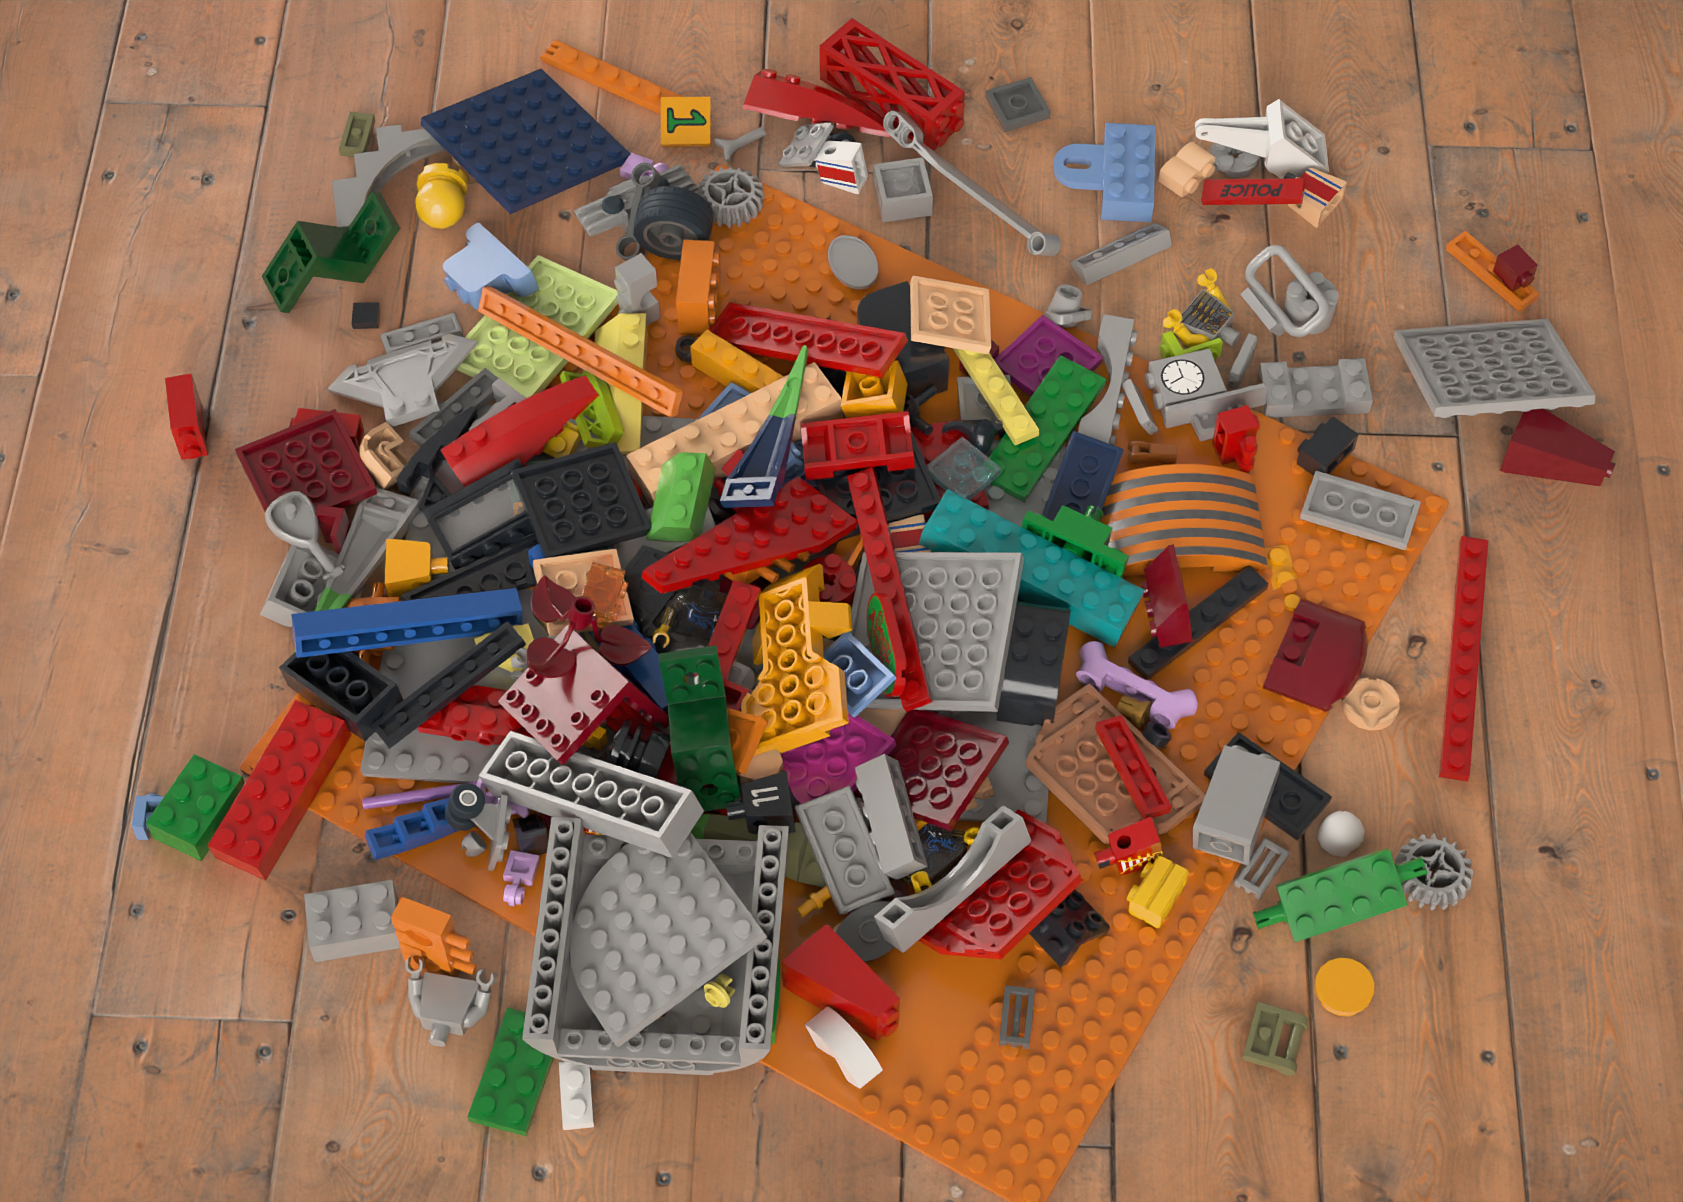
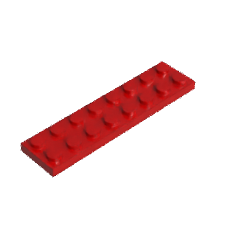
M732 302L727 304L709 329L710 332L743 352L796 362L802 347L806 345L808 349L806 364L815 362L817 366L881 378L884 377L908 341L905 333Z

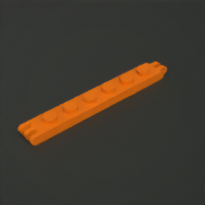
M553 40L551 46H548L540 56V59L546 64L660 115L661 97H683L558 40Z

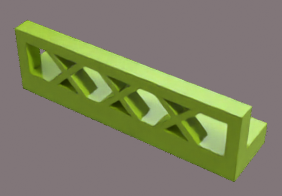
M586 370L582 374L562 371L560 375L562 383L586 375L599 394L575 419L585 447L595 448L614 442L618 444L624 429L606 382ZM584 415H586L587 417H589L590 419H592V420L594 421V423H592V422H590L588 419H586V418L584 417ZM590 432H592L600 439L591 438Z

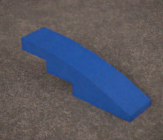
M449 798L426 803L422 811L395 817L393 824L366 830L364 837L374 860L414 849L460 831L450 826L446 820L445 810Z

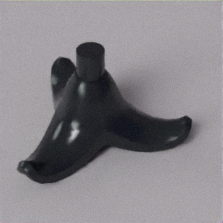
M983 419L976 423V425L962 421H950L942 427L943 434L951 430L962 432L968 438L971 448L976 453L975 463L979 464L986 462V453L990 449L995 435L997 434L1002 439L1006 434L1003 422L999 419L996 421Z

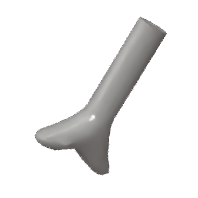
M760 127L735 140L715 138V144L723 149L724 158L729 163L731 157L739 148L766 136V132L763 127Z

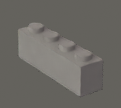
M883 754L855 767L857 774L856 786L863 796V811L870 822L872 829L870 837L877 848L879 855L877 863L882 873L898 880L928 867L899 762Z

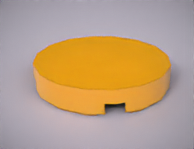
M1349 958L1329 960L1320 967L1314 981V992L1322 1003L1321 1005L1327 1011L1338 1016L1349 1017L1356 1015V1013L1362 1010L1364 1011L1369 1006L1374 995L1375 982L1370 971L1363 964Z

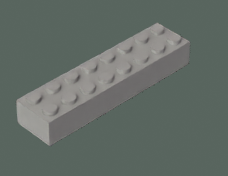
M512 731L508 733L479 774L480 779L494 797L501 798V795H507V801L552 817L581 818L584 828L671 858L675 856L704 812L692 790L576 752L562 765L536 739Z

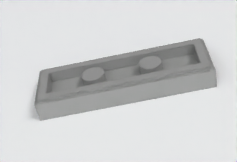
M451 313L380 334L386 354L429 340L432 341V344L442 341L441 336L447 334L463 337V333L456 314Z

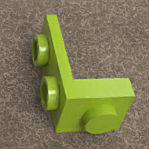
M1173 331L1162 334L1159 353L1161 358L1165 359L1210 349L1215 360L1221 356L1223 341L1221 338H1217L1183 350Z

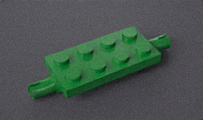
M1386 848L1276 884L1280 901H1277V905L1254 911L1253 917L1256 919L1255 923L1258 930L1282 921L1284 924L1287 923L1294 942H1298L1407 906L1401 885H1403L1404 881L1427 875V869L1424 868L1425 863L1422 857L1396 865L1390 849Z

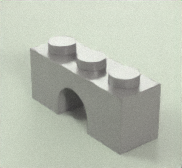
M640 253L615 267L616 279L614 283L618 292L616 300L620 310L618 314L646 313L647 325L660 319L659 302L650 293L651 289L657 287L656 269Z

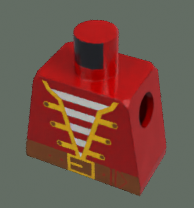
M1152 817L1108 834L1110 847L1094 852L1099 869L1115 864L1119 875L1142 871L1148 862L1153 864L1158 856L1163 857L1161 841Z

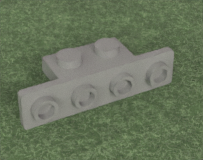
M1265 383L1167 406L1164 414V425L1166 428L1191 423L1199 441L1212 439L1218 413L1248 405L1249 408L1264 405L1266 403L1267 386Z

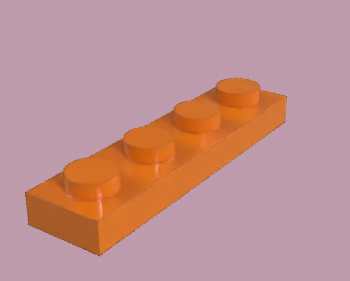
M1467 231L1462 232L1447 243L1446 250L1517 311L1521 312L1538 300L1540 293L1531 285L1525 288L1520 287L1512 292L1493 272L1497 257Z

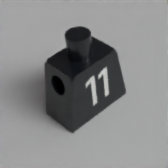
M787 771L744 783L741 786L743 801L726 803L728 819L746 818L748 832L751 834H758L759 825L789 826L788 833L796 832Z

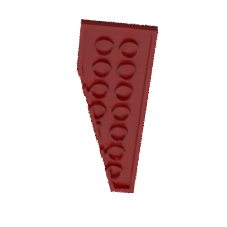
M797 476L784 484L783 488L779 489L774 506L746 507L645 568L642 573V579L661 594L693 586L694 581L706 578L709 581L719 579V575L731 572L732 575L772 565V561L777 559H795L798 554L809 552L811 555L822 551L855 530L858 520Z

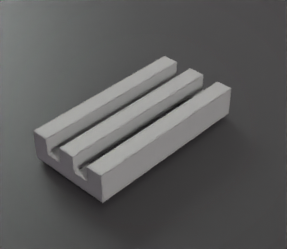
M1248 333L1230 371L1228 388L1238 389L1255 353L1257 336Z
M1131 379L1123 382L1122 387L1140 425L1150 435L1159 431L1140 389L1136 387Z
M1264 838L1252 855L1249 866L1246 865L1235 880L1234 885L1238 888L1242 886L1245 888V892L1248 894L1252 892L1255 894V898L1260 900L1289 857L1290 852ZM1268 847L1271 851L1250 882L1245 880ZM1277 853L1280 854V857L1259 887L1255 886Z

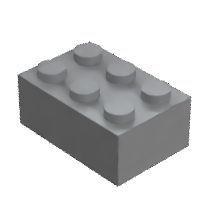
M393 880L304 894L309 948L315 962L400 948V941H398L395 932L396 928H394L391 919L398 905V897Z

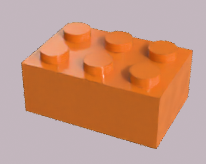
M683 240L676 297L679 334L702 335L716 321V309L714 308L715 304H718V289L715 288H717V284H720L721 268H719L720 252H715V241Z

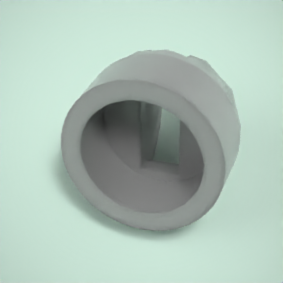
M471 831L462 840L461 849L467 850L465 852L467 856L476 857L487 849V845L480 835Z

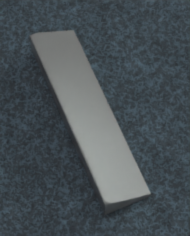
M1153 223L1070 262L1071 267L1086 285H1089L1171 247L1172 241L1169 229Z

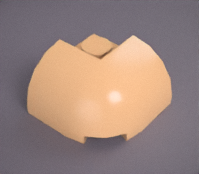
M387 422L371 429L363 438L359 448L360 457L368 473L383 490L392 488L397 482V476L409 461L407 456L399 449L404 442L403 439Z

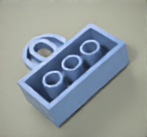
M1105 123L1103 145L1071 144L1057 152L1053 163V173L1056 179L1064 186L1073 189L1102 190L1101 220L1151 222L1154 207L1155 125ZM1069 163L1088 165L1089 168L1071 169L1067 168L1065 165Z

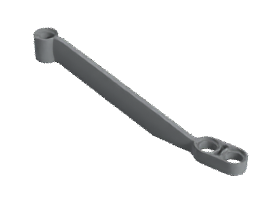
M890 111L886 114L884 128L902 147L915 149L939 172L1028 238L1027 246L1030 253L1049 257L1059 253L1061 242L1057 235L1042 233L923 143L922 130L906 114L897 111ZM895 117H898L899 125L894 129L893 120ZM913 131L914 139L909 144L907 137L909 132Z

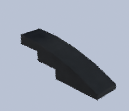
M469 407L447 422L410 458L396 478L400 494L410 497L422 476L430 479L431 475L438 471L443 461L446 460L441 449L467 433L473 422L478 419L475 407Z

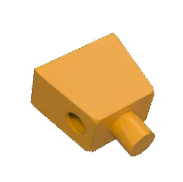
M386 539L385 586L388 597H400L406 592L433 581V574L449 573L448 557L434 558L430 543Z

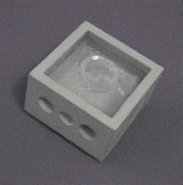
M923 157L874 164L873 185L882 222L932 216L933 195Z

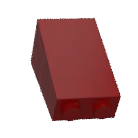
M828 924L781 960L782 984L793 994L821 1010H824L827 1006L830 1007L852 1028L875 1041H878L883 1036H890L898 1028L900 998Z

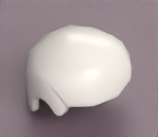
M1340 810L1328 815L1324 819L1318 830L1317 839L1321 847L1329 854L1346 857L1349 853L1360 847L1364 840L1365 829L1361 820L1353 813Z

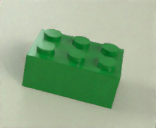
M193 754L146 822L153 839L202 862L210 850L208 847L209 842L245 784L243 776Z

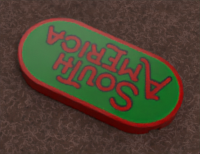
M873 593L867 606L868 638L872 654L896 677L882 691L886 697H899L906 685V677H902V670H906L907 667L905 651L890 597L884 593Z

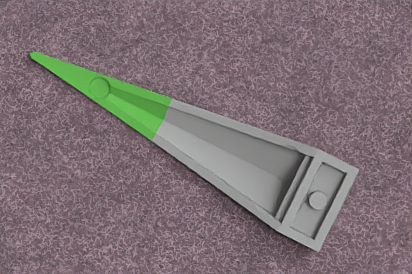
M376 487L378 494L359 503L335 564L338 567L345 563L346 569L337 578L331 577L328 580L315 611L345 607L386 558V539L401 540L408 532L409 524L419 511L420 500Z

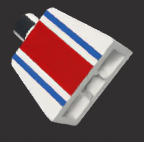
M826 141L809 166L818 168L820 179L824 184L855 194L860 193L868 178L861 143Z

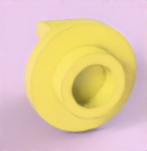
M720 974L715 982L709 981L704 985L705 998L712 1006L725 1008L730 1004V997L735 993V989L729 986L733 981L732 978L725 974Z

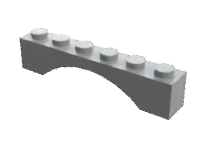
M1103 314L1097 351L1103 357L1108 370L1110 385L1102 401L1089 414L1081 418L1078 433L1115 446L1116 436L1112 435L1113 429L1118 430L1121 414H1116L1117 408L1122 409L1125 393H1121L1122 383L1127 381L1129 377V372H1125V367H1131L1133 351H1129L1130 346H1135L1138 331L1133 330L1134 319Z
M1003 805L982 823L968 852L944 878L920 893L895 898L874 917L884 940L904 953L1031 842V838L1023 817Z

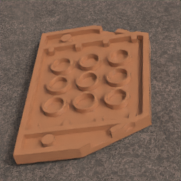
M1087 684L1056 706L1054 723H1050L1051 720L1049 719L1045 720L1029 753L1025 766L1106 844L1109 843L1108 834L1143 819L1095 730L1096 722L1122 714L1092 685ZM1124 717L1172 806L1170 813L1152 818L1157 833H1167L1198 810L1206 794Z

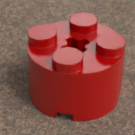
M828 554L827 556L810 561L803 567L802 570L818 564L823 566L824 591L819 592L820 602L848 603L852 609L856 591V575L853 568L846 561L842 560L837 554Z

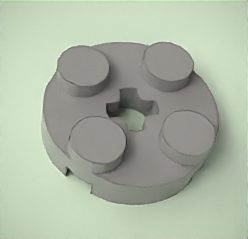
M1213 142L1210 148V154L1215 157V171L1218 172L1219 169L1229 178L1249 176L1259 164L1260 156L1215 142ZM1233 153H1234V154H1238L1239 157H1238V158H1234V156H1233V155H1230V154H1233Z

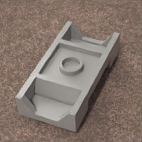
M1365 358L1339 359L1337 366L1287 368V362L1260 363L1258 379H1262V384L1265 383L1267 386L1266 403L1264 404V415L1267 417L1370 413L1373 400Z

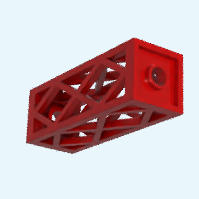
M853 18L819 45L820 80L882 118H885L886 114L890 111L900 112L897 105H901L924 134L923 143L933 151L943 146L954 132L960 131L963 127L964 90ZM866 46L878 47L885 65H881ZM901 61L908 64L914 69L906 68ZM849 73L855 76L867 92L856 91ZM898 76L904 77L910 85L899 79ZM915 78L927 79L935 98L930 97ZM887 81L893 84L896 89L889 86ZM873 86L877 87L885 94H879ZM869 101L876 102L880 108L876 107ZM895 117L893 120V125L896 128L899 125L898 117ZM910 131L908 134V138L912 141L914 139V133L913 131Z

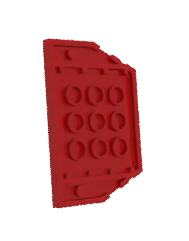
M1017 809L1015 813L1023 817L1031 842L918 941L942 955L1002 960L1083 882L1059 831Z

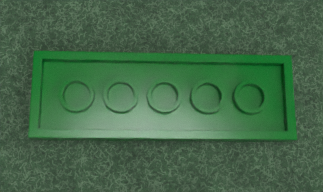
M1060 355L1025 405V409L1039 429V436L1014 445L1006 433L978 472L981 480L1003 489L1005 493L1025 503L1080 423L1081 418L1084 417L1106 385V378Z

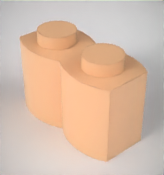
M1189 142L1160 169L1159 182L1180 197H1184L1188 193L1192 194L1197 189L1199 182L1210 178L1214 173L1215 157L1194 142Z

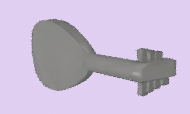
M300 491L286 493L274 500L265 512L266 524L273 534L297 547L309 548L328 573L323 577L324 580H328L331 577L337 578L343 574V570L346 569L345 563L337 567L318 543V517L315 515L316 509L311 500Z

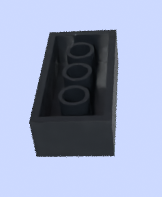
M351 651L297 658L296 652H294L279 667L287 685L323 712L344 720L349 730L363 741H366L375 732L371 724L403 701V697L395 682Z

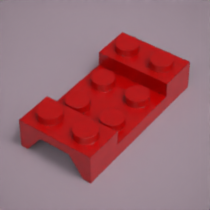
M908 411L800 423L806 480L833 478V471L887 465L888 471L915 468Z

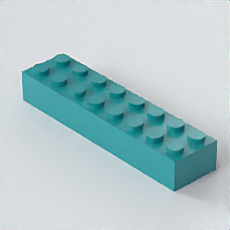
M948 489L925 525L919 541V545L931 549V552L1022 553L1024 563L1018 598L1027 603L1071 609L1070 625L1114 648L1145 591Z

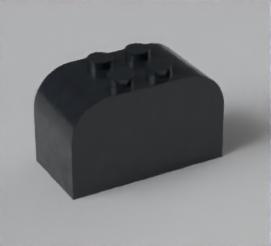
M908 281L866 295L860 301L857 308V325L902 332L907 337V343L894 360H898L908 383L906 393L911 394L914 398L931 384L937 388L938 393L947 391L949 358L944 348L939 345L911 341V302Z
M1017 601L997 721L1028 726H1043L1046 719L1051 720L1050 723H1054L1071 609Z

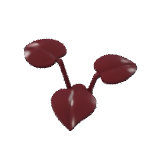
M546 575L537 583L531 599V608L535 616L546 623H552L558 619L561 622H565L568 619L570 625L560 645L549 637L537 638L529 644L526 651V659L530 671L544 678H558L569 673L574 666L575 655L564 647L567 645L574 629L583 630L590 624H592L596 641L601 643L599 648L600 655L609 663L619 666L629 665L650 651L651 645L645 639L621 626H605L600 636L597 625L598 617L593 615L595 604L590 598L584 596L576 598L569 590L554 583Z

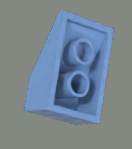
M850 632L842 634L824 651V659L845 672L848 713L854 718L896 679L895 675Z

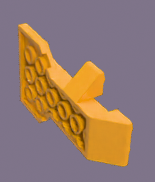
M820 564L778 579L775 583L768 585L759 596L760 621L752 638L754 664L760 665L763 663V670L757 678L760 682L752 694L747 693L741 702L743 713L758 716L768 721L754 756L774 749L783 753L829 737L831 729L849 723L845 672L824 659L822 635L830 639L852 631L851 606L848 603L820 602L819 592L824 591L823 566Z

